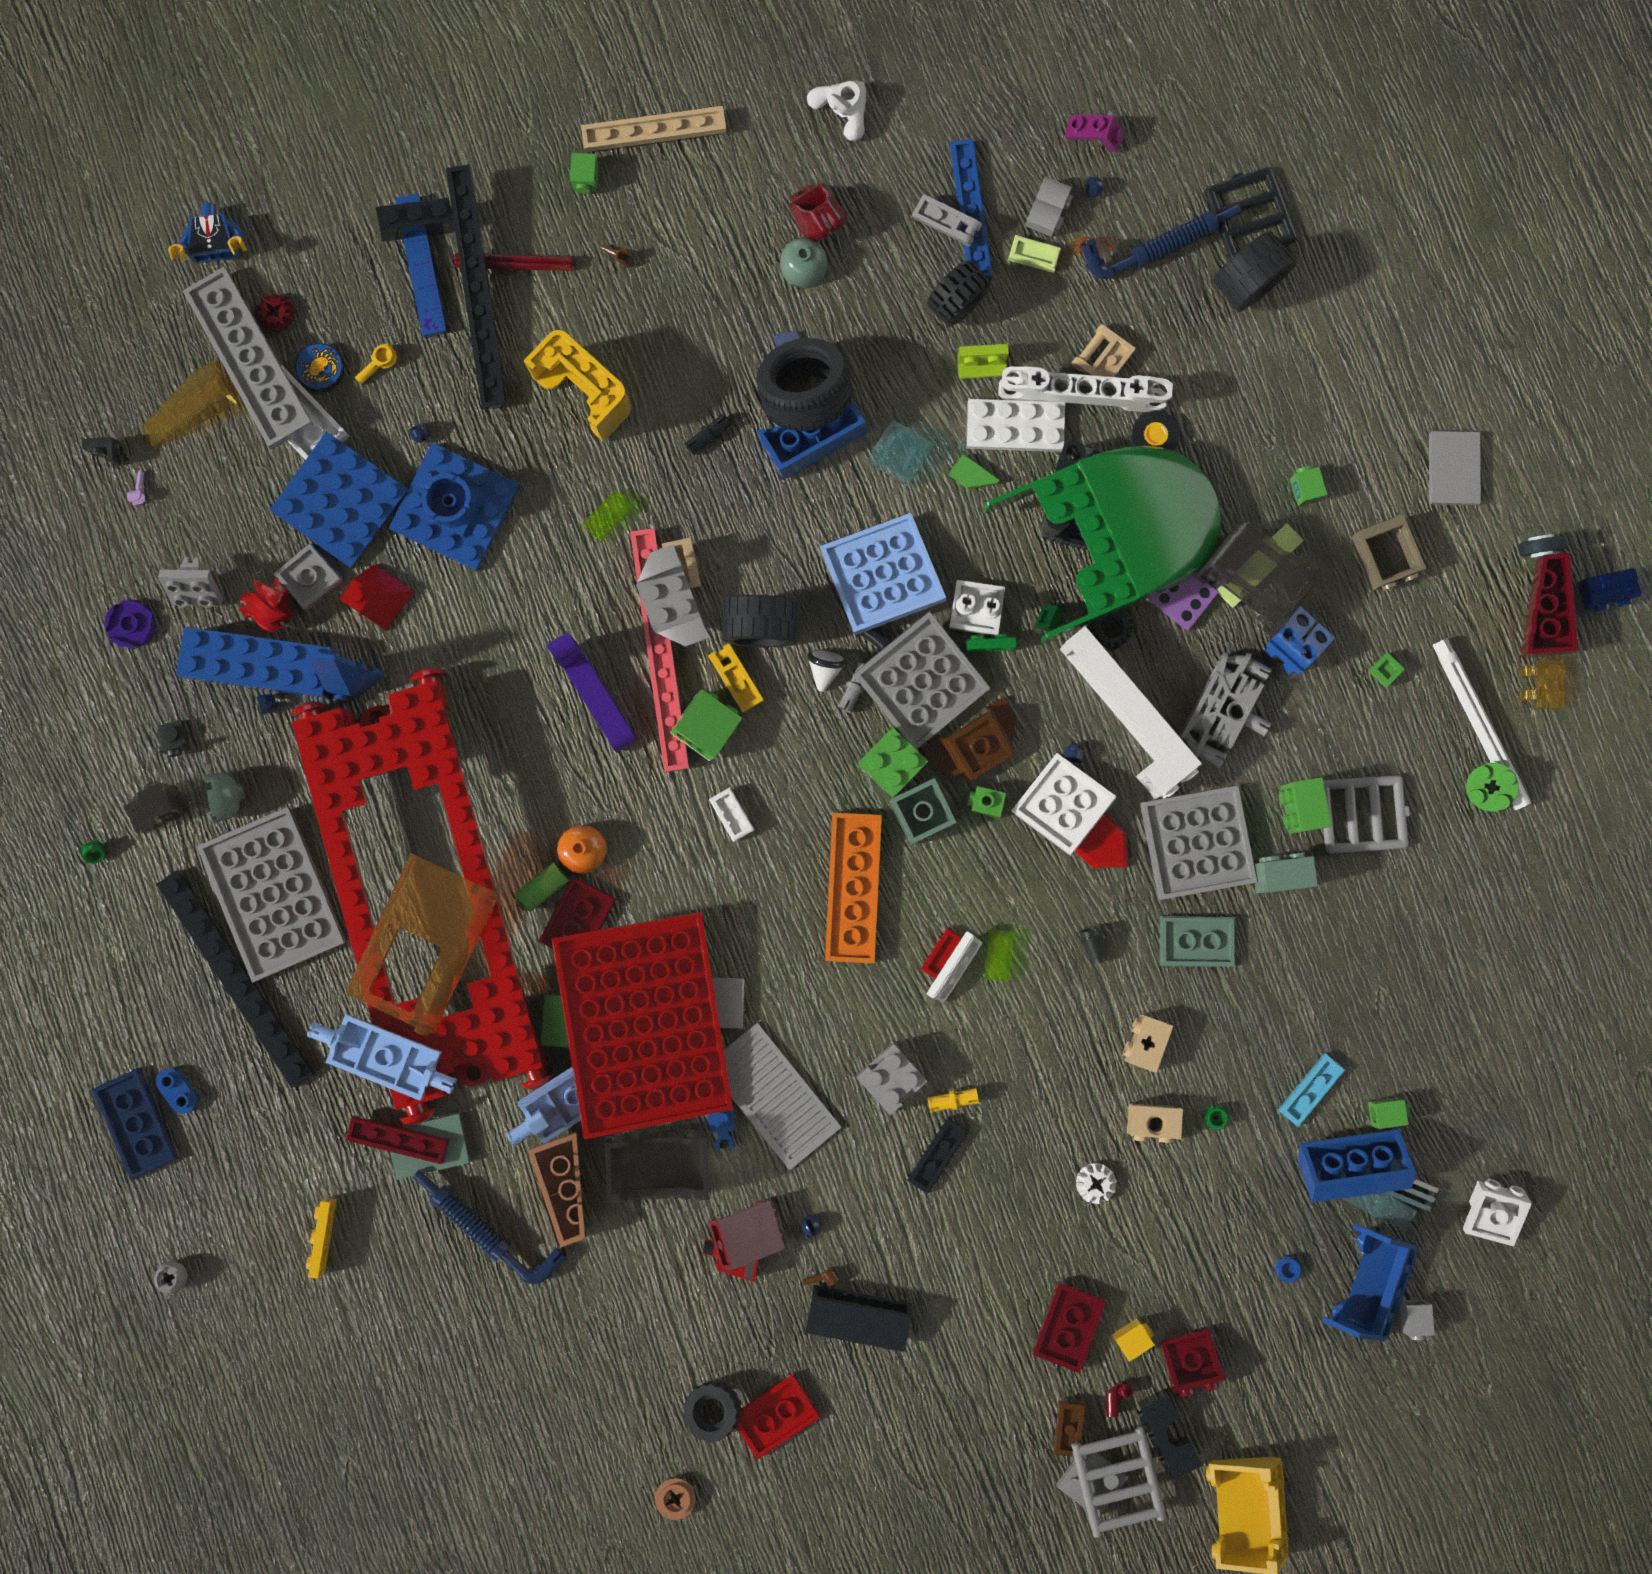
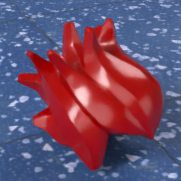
M278 577L275 579L274 586H268L263 581L260 583L254 579L256 592L240 594V597L243 598L240 600V603L247 605L240 607L239 611L247 612L243 617H253L263 630L269 632L283 630L281 622L295 616V613L287 609L289 602L288 591L279 583Z

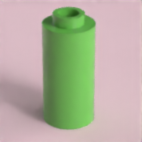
M553 862L516 891L515 895L517 898L514 901L522 911L527 909L531 912L565 885L569 879L561 868Z

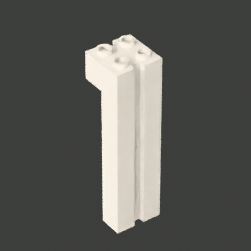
M1086 626L1065 642L1061 647L1062 652L1154 760L1136 776L1137 779L1154 799L1162 796L1163 799L1171 796L1180 788L1177 785L1180 781L1184 783L1199 772L1196 768L1202 763Z

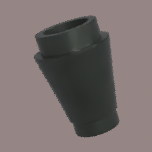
M1098 926L1081 930L1079 932L1081 936L1079 940L1090 960H1092L1093 965L1105 962L1107 958L1103 931H1100Z

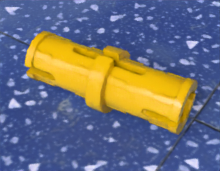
M976 1088L958 1092L951 1090L947 1094L927 1097L930 1113L953 1109L954 1111L958 1110V1107L980 1104Z

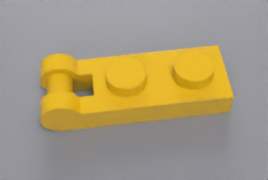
M727 643L722 646V650L717 653L712 652L708 657L742 713H745L764 700L731 645ZM729 657L731 663L723 667L721 661Z

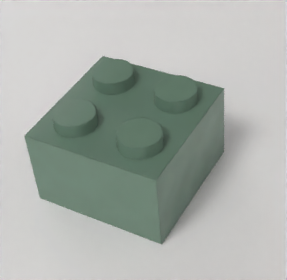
M935 778L889 801L910 846L957 823Z
M1305 853L1283 855L1284 860H1281L1280 856L1259 858V863L1254 864L1257 883H1255L1256 893L1318 886L1314 856L1305 857Z

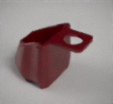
M819 183L816 186L807 185L789 197L793 201L790 203L789 208L793 212L802 235L816 242L840 229L847 221V214L844 208L836 201L824 183Z

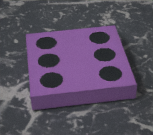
M1194 574L1185 582L1154 595L1149 602L1188 631L1217 595L1218 591Z

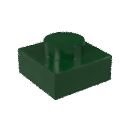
M1043 605L1034 627L1048 632L1057 629L1065 610L1059 606Z

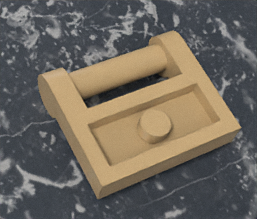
M1100 324L1095 330V336L1080 356L1075 357L1071 364L1075 369L1086 375L1115 377L1136 348L1109 328ZM1104 339L1109 341L1110 343L1093 366L1088 364L1087 361Z

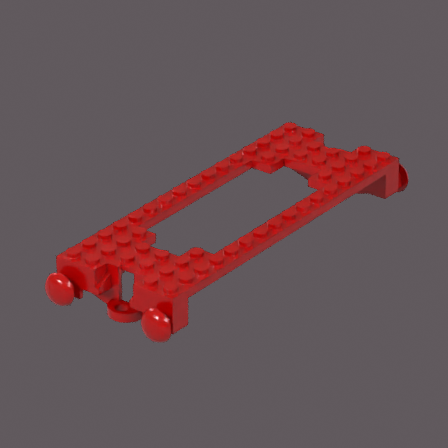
M434 667L417 671L411 676L410 684H419L418 686L388 694L389 708L382 705L372 706L362 714L360 722L355 724L351 709L343 710L338 708L322 713L328 709L322 702L312 701L298 705L292 710L291 717L300 719L291 723L372 1024L441 1051L436 1071L450 1077V1073L453 1072L455 1078L467 1086L479 1085L485 1082L489 1076L492 1081H498L525 1072L528 1081L520 1083L525 1089H538L554 1079L556 1073H548L547 1065L549 1064L544 1046L541 1045V1041L537 1042L447 716L446 710L451 708L445 686L440 681V678L445 676L446 673L442 669ZM382 712L384 716L379 717L380 722L374 724L372 721L373 714ZM407 767L414 790L417 791L439 784L491 977L467 983L473 1005L472 1009L431 1021H426L421 998L398 1004L395 1003L344 811L368 805L362 780ZM471 1066H476L480 1069L481 1076L478 1080H473L469 1077L468 1071ZM429 1086L423 1100L420 1101L390 1089L395 1110L406 1109L407 1116L399 1120L407 1125L419 1124L430 1119L435 1113V1108L429 1109L427 1101L448 1095L443 1090Z

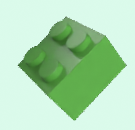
M892 727L858 762V766L891 798H894L928 763V760Z
M1323 777L1292 782L1281 786L1279 800L1281 805L1285 807L1286 815L1283 816L1285 828L1289 829V834L1332 827Z

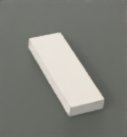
M966 932L928 990L927 995L943 1005L983 942L969 932Z

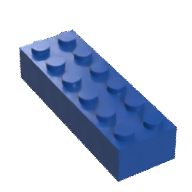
M184 627L176 675L188 680L330 700L331 694L325 691L309 659V652L336 656L338 652L330 647Z

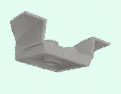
M672 544L651 552L636 586L653 631L684 646L707 639V632L674 545Z

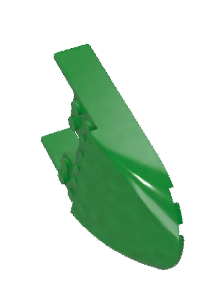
M1155 446L1124 447L1081 459L1071 466L989 500L983 508L984 514H988L1036 493L1050 522L1062 524L1075 519L1094 561V564L1081 569L1076 576V583L1087 606L1088 615L1045 633L1040 639L1042 644L1173 588L1191 578L1211 556L1218 540L1221 518L1220 507L1214 488L1199 467L1179 453Z

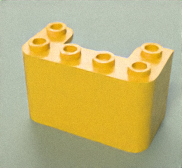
M562 330L552 331L524 360L532 378L543 388L555 389L568 377L590 397L587 403L590 406L591 414L587 419L590 422L591 430L601 441L604 442L629 416L631 404L623 384L566 332Z

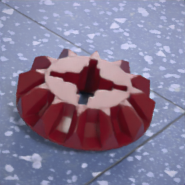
M271 293L266 298L262 297V301L259 305H256L257 311L255 316L261 327L267 331L281 332L287 329L294 320V306L282 294L275 295ZM270 306L278 309L277 312L280 319L271 315Z

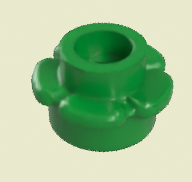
M89 841L82 845L80 855L88 863H98L103 860L106 848L99 841Z
M1219 1105L1208 1107L1204 1117L1206 1126L1212 1127L1213 1130L1222 1129L1228 1123L1226 1110ZM1215 1115L1218 1116L1217 1120H1214Z

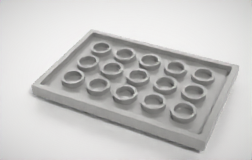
M286 807L197 846L252 983L346 943L291 807Z

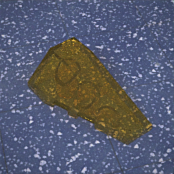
M214 360L194 371L141 428L152 448H156L239 402L217 361Z

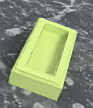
M1015 235L1008 260L1054 273L1061 247Z

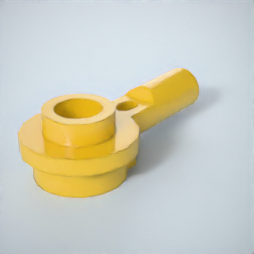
M387 344L377 346L371 356L372 362L355 377L356 380L363 384L379 368L388 369L392 367L397 360V353L393 347Z

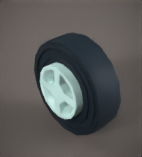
M1554 534L1528 538V541L1519 544L1520 555H1531V558L1541 557L1546 554H1557V551L1566 549L1565 536H1554Z

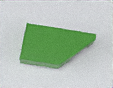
M964 454L949 473L951 478L967 489L988 485L993 486L999 482V479Z

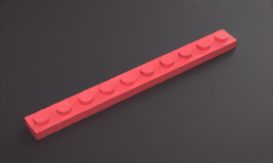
M654 528L630 532L637 582L649 554L658 550ZM640 597L664 772L689 769L686 744L670 733L682 716L672 643L670 639L653 631Z

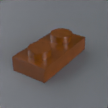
M1058 1401L1054 1442L1055 1455L1073 1456L1071 1444L1076 1442L1081 1444L1085 1410L1084 1403Z

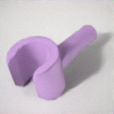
M138 471L136 490L127 492L128 501L132 502V505L143 504L146 501L143 491L144 471Z

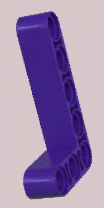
M566 632L548 643L547 647L552 656L567 673L615 752L618 753L636 742L637 738L570 633Z

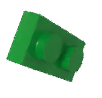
M1009 634L995 635L994 639H985V635L971 636V640H966L965 653L1014 651L1016 649V637L1010 638Z

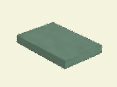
M1160 916V966L1236 967L1235 917Z
M461 1113L424 1121L419 1124L403 1126L404 1128L450 1139L444 1164L441 1165L390 1152L396 1180L412 1177L418 1170L428 1173L471 1162Z

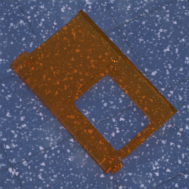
M410 853L345 992L414 1026V1031L420 1035L428 1037L429 1033L435 1034L500 894ZM400 929L439 946L441 949L416 1006L411 1012L371 992L377 975Z

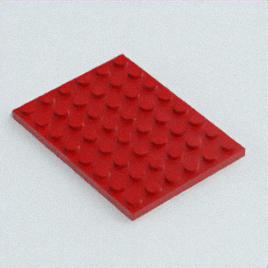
M702 912L551 938L584 1139L733 1110Z

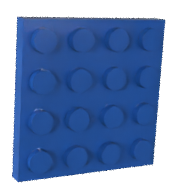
M326 431L269 510L344 564L353 568L405 497L408 489Z

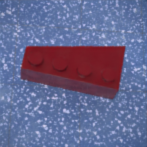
M1570 553L1546 554L1536 560L1520 658L1567 655L1579 650Z

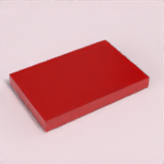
M792 1373L742 1406L741 1420L736 1427L758 1460L821 1418V1415L795 1374Z

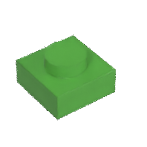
M1386 652L1368 671L1386 688L1405 669Z

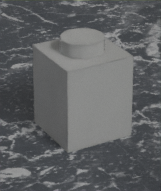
M1426 1300L1401 1301V1331L1412 1340H1425L1426 1336H1435L1432 1304Z

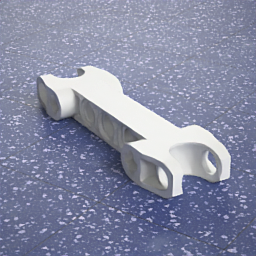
M1008 367L1002 371L998 396L1004 400L1054 401L1117 406L1127 411L1150 412L1165 409L1166 401L1172 398L1173 383L1167 379L1137 375L1131 378L1053 373L1039 367ZM1017 373L1019 377H1007V375ZM1063 384L1066 391L1059 392L1055 389L1054 385ZM1158 384L1164 385L1167 389V393L1164 392L1162 389L1154 387ZM1079 386H1087L1090 389V393H1082L1079 390ZM1003 387L1009 391H1016V393L1013 395L1006 394ZM1109 387L1113 389L1114 395H1106L1103 388ZM1156 402L1161 404L1158 406H1152L1149 403Z

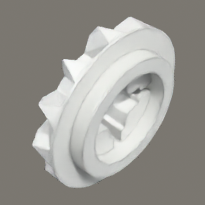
M1091 1163L1083 1167L1078 1173L1076 1187L1080 1196L1086 1201L1100 1204L1108 1201L1115 1193L1117 1181L1112 1170L1100 1163ZM1090 1175L1097 1180L1103 1179L1101 1182L1102 1192L1097 1188L1089 1189L1093 1184Z

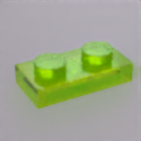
M614 490L582 523V526L601 543L634 507Z
M989 929L984 979L1009 981L1014 932Z

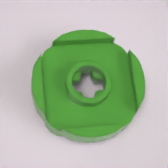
M1486 762L1478 766L1469 774L1466 783L1469 800L1478 808L1490 812L1504 810L1509 807L1516 799L1519 789L1515 773L1507 765L1500 762ZM1491 780H1495L1496 785L1500 786V789L1495 790L1494 793H1489V789L1485 788V784H1490Z

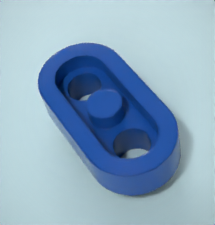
M169 1068L162 1070L156 1078L157 1088L174 1111L185 1114L195 1110L199 1103V1097L180 1070ZM167 1077L172 1081L170 1086L165 1083ZM181 1097L186 1099L184 1106L180 1104Z

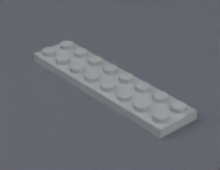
M222 267L183 290L268 447L273 450L314 425L229 271Z

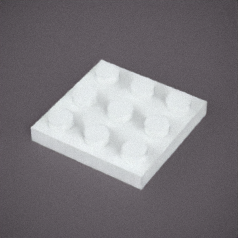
M1056 753L1012 809V813L1072 856L1115 801L1116 796Z

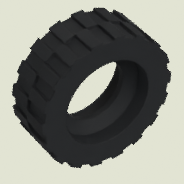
M705 1382L695 1388L686 1398L687 1401L683 1407L685 1408L683 1418H685V1424L690 1429V1433L697 1436L699 1440H706V1442L720 1441L731 1434L740 1423V1416L742 1415L741 1400L738 1399L736 1391L734 1392L731 1389L732 1387L725 1385L724 1382ZM707 1399H717L722 1403L724 1417L721 1422L710 1424L703 1419L701 1407L704 1401Z

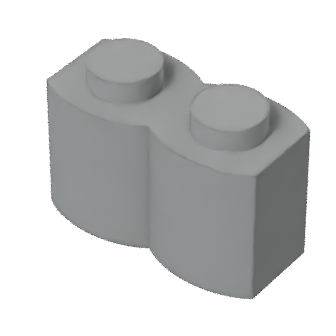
M1045 176L1025 226L1051 237L1054 230L1059 232L1064 217L1060 216L1063 208L1068 210L1073 198L1069 194L1072 187Z

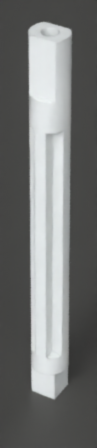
M1448 638L1433 644L1439 657L1438 659L1490 762H1500L1507 765L1517 777L1519 789L1516 799L1512 802L1514 809L1517 810L1531 804Z

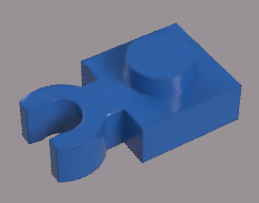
M733 1110L708 1114L710 1134L718 1133L715 1141L716 1150L721 1149L720 1141L724 1139L729 1142V1147L732 1149L734 1147V1139L729 1135V1131L735 1130Z

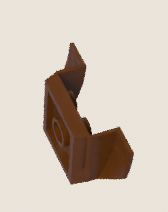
M1003 696L985 707L986 713L943 739L938 736L922 746L921 749L932 767L973 780L1014 754L1012 739L1016 715L1005 697Z

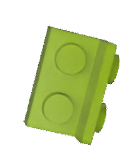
M1008 344L959 346L957 354L959 379L1002 377V371L1007 368Z

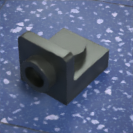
M113 437L82 439V449L91 453L92 456H107L110 463L115 466L122 465L121 458L124 457V449L122 444Z
M183 720L157 725L161 747H157L158 753L165 754L167 757H176L182 755V751L190 749L186 726Z

